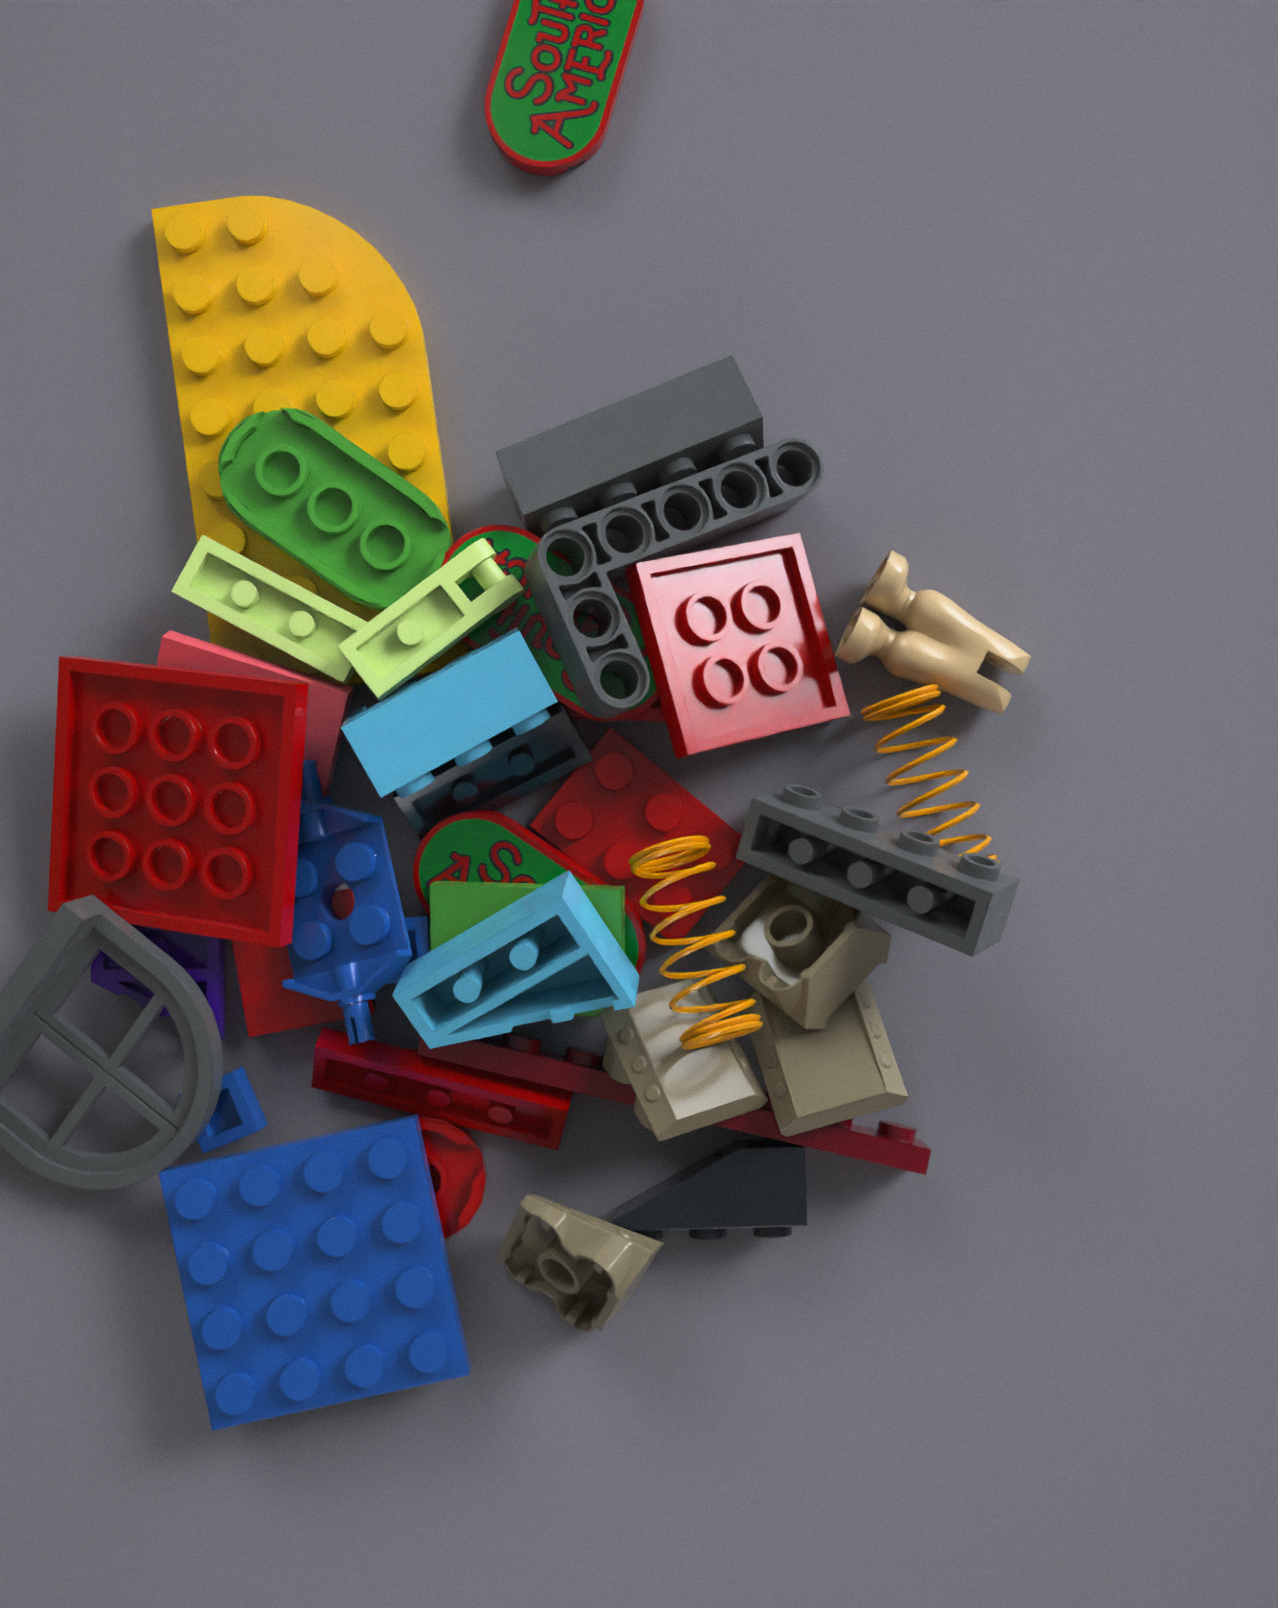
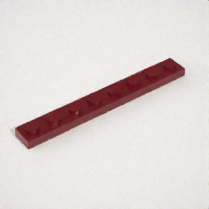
M516 1032L504 1033L502 1041L485 1037L429 1049L422 1037L420 1039L418 1055L634 1106L636 1094L632 1085L620 1083L612 1079L602 1065L604 1054L596 1051L567 1046L565 1056L540 1050L541 1039ZM765 1091L764 1093L768 1101L762 1108L712 1124L926 1175L932 1150L923 1141L915 1139L917 1129L886 1120H879L877 1130L852 1124V1118L786 1137L780 1133L769 1094Z

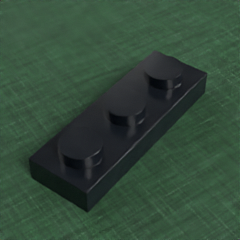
M560 702L547 707V710L551 717L523 734L516 735L512 727L488 739L493 749L464 766L458 767L453 758L431 770L435 780L410 796L400 799L398 793L394 790L393 799L420 840L422 841L435 825L448 817L464 811H495L593 761L590 748L566 706Z

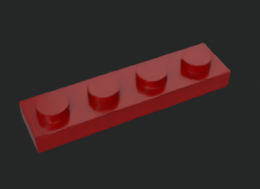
M322 1028L315 1045L312 1088L425 1117L446 1120L452 1124L558 1151L573 1091L418 1055V1050L406 1049L375 1040L349 1045L347 1033Z

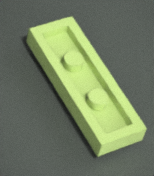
M204 535L200 537L171 592L345 685L349 683L355 669L337 645L368 623L367 621Z

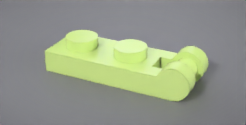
M485 538L479 539L337 645L379 701L395 691L494 614L510 606L524 593L525 589L513 574L506 576L495 563L494 558L497 553ZM473 576L485 592L470 602L458 585L465 579Z

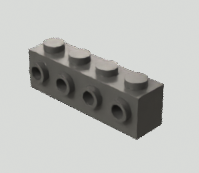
M731 355L496 451L495 454L505 484L525 530L542 539L547 532L555 527L764 448L763 416Z
M786 784L784 789L752 798L736 859L971 957L1001 940L1020 880L1001 873V864L997 861L975 853H963L961 856L938 848L940 841L934 836L921 831L903 829L899 833L879 825L880 817L862 808L844 806L842 809L835 808L821 802L822 794L809 787Z

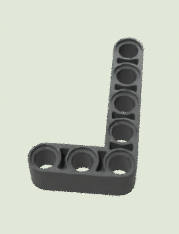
M798 438L777 442L555 527L542 537L526 559L524 568L526 581L577 698L588 713L603 719L617 717L644 698L650 683L648 667L609 580L624 575L625 569L635 563L670 557L788 510L813 491L823 478L824 465L822 457L813 445ZM777 465L784 466L790 470L794 476L795 487L781 480L777 472ZM722 485L736 491L741 501L740 509L726 503L721 493ZM664 507L675 508L682 514L686 522L685 531L675 529L669 525L665 519ZM606 529H615L622 532L629 540L630 553H621L613 549L607 542ZM557 551L567 556L572 563L573 575L566 577L552 571L547 564L546 553ZM581 610L594 616L599 626L598 637H586L577 630L573 621L574 611ZM602 670L613 671L621 677L625 686L623 699L612 698L605 693L600 683Z

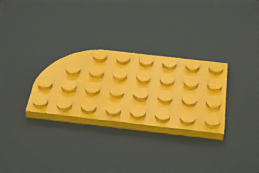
M238 196L151 209L197 543L200 537L204 535L369 622L382 611L371 610L355 603L235 516L227 506L221 491L220 474L218 473L219 454L229 433L237 424L250 415L261 411L267 413L272 410H281L280 408H296L306 411L322 420L426 494L437 505L444 516L450 530L453 545L454 537L425 336L412 299L391 265L369 242L342 222L312 207L269 196ZM207 611L211 643L343 684ZM459 641L412 678L428 676L445 667L447 663L470 652L469 647ZM356 670L347 684L350 687L367 685Z

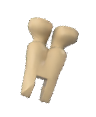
M890 550L879 565L859 604L870 610L860 607L853 614L838 644L835 657L848 664H854L867 656H876L881 659L886 670L892 675L925 686L936 684L939 686L938 690L983 709L1002 714L1009 704L1012 695L1000 685L981 676L977 672L982 662L985 661L1000 670L1015 675H1022L1029 664L1031 655L976 620L943 594L929 589L917 592L910 590L907 586L908 562L904 556ZM872 611L893 617L903 624L906 630L899 632L889 628Z

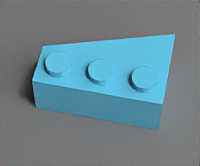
M516 627L447 663L445 667L417 682L414 680L395 691V694L367 709L364 706L350 713L341 729L379 796L382 798L396 790L400 799L431 784L435 780L431 770L454 758L458 767H461L491 751L493 747L488 739L512 727L515 734L520 735L542 724L551 717L547 707L558 701L520 631Z
M570 870L406 965L392 996L429 1049L509 1033L512 1031L513 1026L551 1019L552 1024L573 1019L574 1014L610 1006L614 1007V1011L635 1007L640 975Z

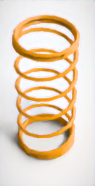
M936 684L917 688L865 707L860 713L864 715L862 720L867 722L930 712L883 737L875 744L873 750L878 753H892L946 743L893 771L884 782L893 786L959 775L949 782L906 803L896 813L898 817L907 818L972 807L963 814L926 832L932 836L969 818L978 811L981 804L968 801L913 811L907 810L966 779L969 771L953 769L908 778H894L950 749L956 744L958 739L948 736L897 746H881L943 713L946 708L943 704L909 709L939 697L941 691H938L939 686ZM986 834L958 836L939 840V846L984 840L977 846L964 852L976 854L989 845L992 837ZM996 854L986 855V857H989V858H991V859L997 861L998 863H1001L1000 861L997 860L998 855H996Z
M700 835L675 838L652 845L635 853L628 861L629 865H631V873L641 878H666L645 892L640 900L641 907L656 912L679 911L657 924L649 935L650 940L660 945L693 944L665 960L659 969L660 974L670 979L708 977L676 994L670 1001L669 1008L679 1013L723 1010L694 1024L683 1032L678 1040L682 1042L680 1047L684 1050L728 1041L760 1029L763 1022L759 1021L761 1016L758 1014L742 1015L718 1021L755 1005L756 1000L752 998L706 1006L679 1007L675 1005L677 1001L688 994L715 981L741 972L746 968L744 964L698 972L672 973L666 971V968L676 960L707 945L732 937L736 933L734 930L683 939H659L656 937L657 932L670 923L695 911L722 903L726 899L724 896H718L704 901L669 906L649 905L646 902L647 898L656 891L677 880L714 869L716 863L708 862L689 869L653 873L687 864L707 854L711 849V845L708 844L709 838ZM685 850V851H683V852H680V853H677V854H674V855H670V856H667V857L655 859V858H658V857L663 856V855H667V854L674 853V852H677V851Z

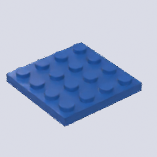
M418 1114L172 1166L159 1172L212 1431L469 1376L471 1363Z

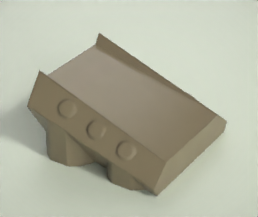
M770 873L712 933L734 930L736 931L735 935L707 945L705 950L727 967L744 964L746 966L745 970L736 974L805 1029H827L829 1017L879 963L887 964L892 935L873 922L868 913Z
M704 977L687 979L637 993L635 1007L614 1011V1007L610 1006L606 1007L599 1015L608 1035L602 1065L612 1079L620 1083L632 1085L636 1094L634 1113L644 1127L654 1132L659 1142L762 1108L768 1101L737 1038L696 1049L684 1050L680 1047L682 1042L678 1039L685 1030L723 1011L679 1013L669 1008V1003L676 994L705 979ZM709 984L683 997L675 1005L679 1007L714 1005L719 1004Z
M867 977L829 1017L827 1029H805L757 990L750 997L756 1000V1003L743 1011L745 1015H760L759 1021L763 1022L761 1028L751 1032L750 1035L758 1066L762 1071L768 1090L772 1110L782 1135L788 1137L904 1104L908 1099Z
M530 1194L520 1203L495 1260L505 1266L510 1275L525 1288L532 1291H542L554 1299L555 1308L560 1316L575 1329L591 1332L597 1328L601 1331L620 1312L635 1292L650 1263L664 1243L540 1196Z

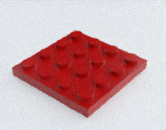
M59 656L47 911L57 912L63 903L94 895L125 921L133 925L278 948L292 943L309 683L82 656Z

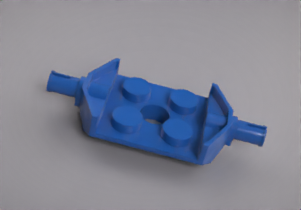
M306 760L303 763L292 943L287 945L294 979L283 980L282 986L283 988L327 1001H337L338 1007H342L349 1038L348 1044L354 1045L377 1039L368 1001L376 999L375 992L401 973L413 955L382 816L336 805L333 803L332 798L323 797L316 767L317 762L316 760ZM341 884H346L352 890L355 901L351 914L344 920L335 914L332 907L334 891Z

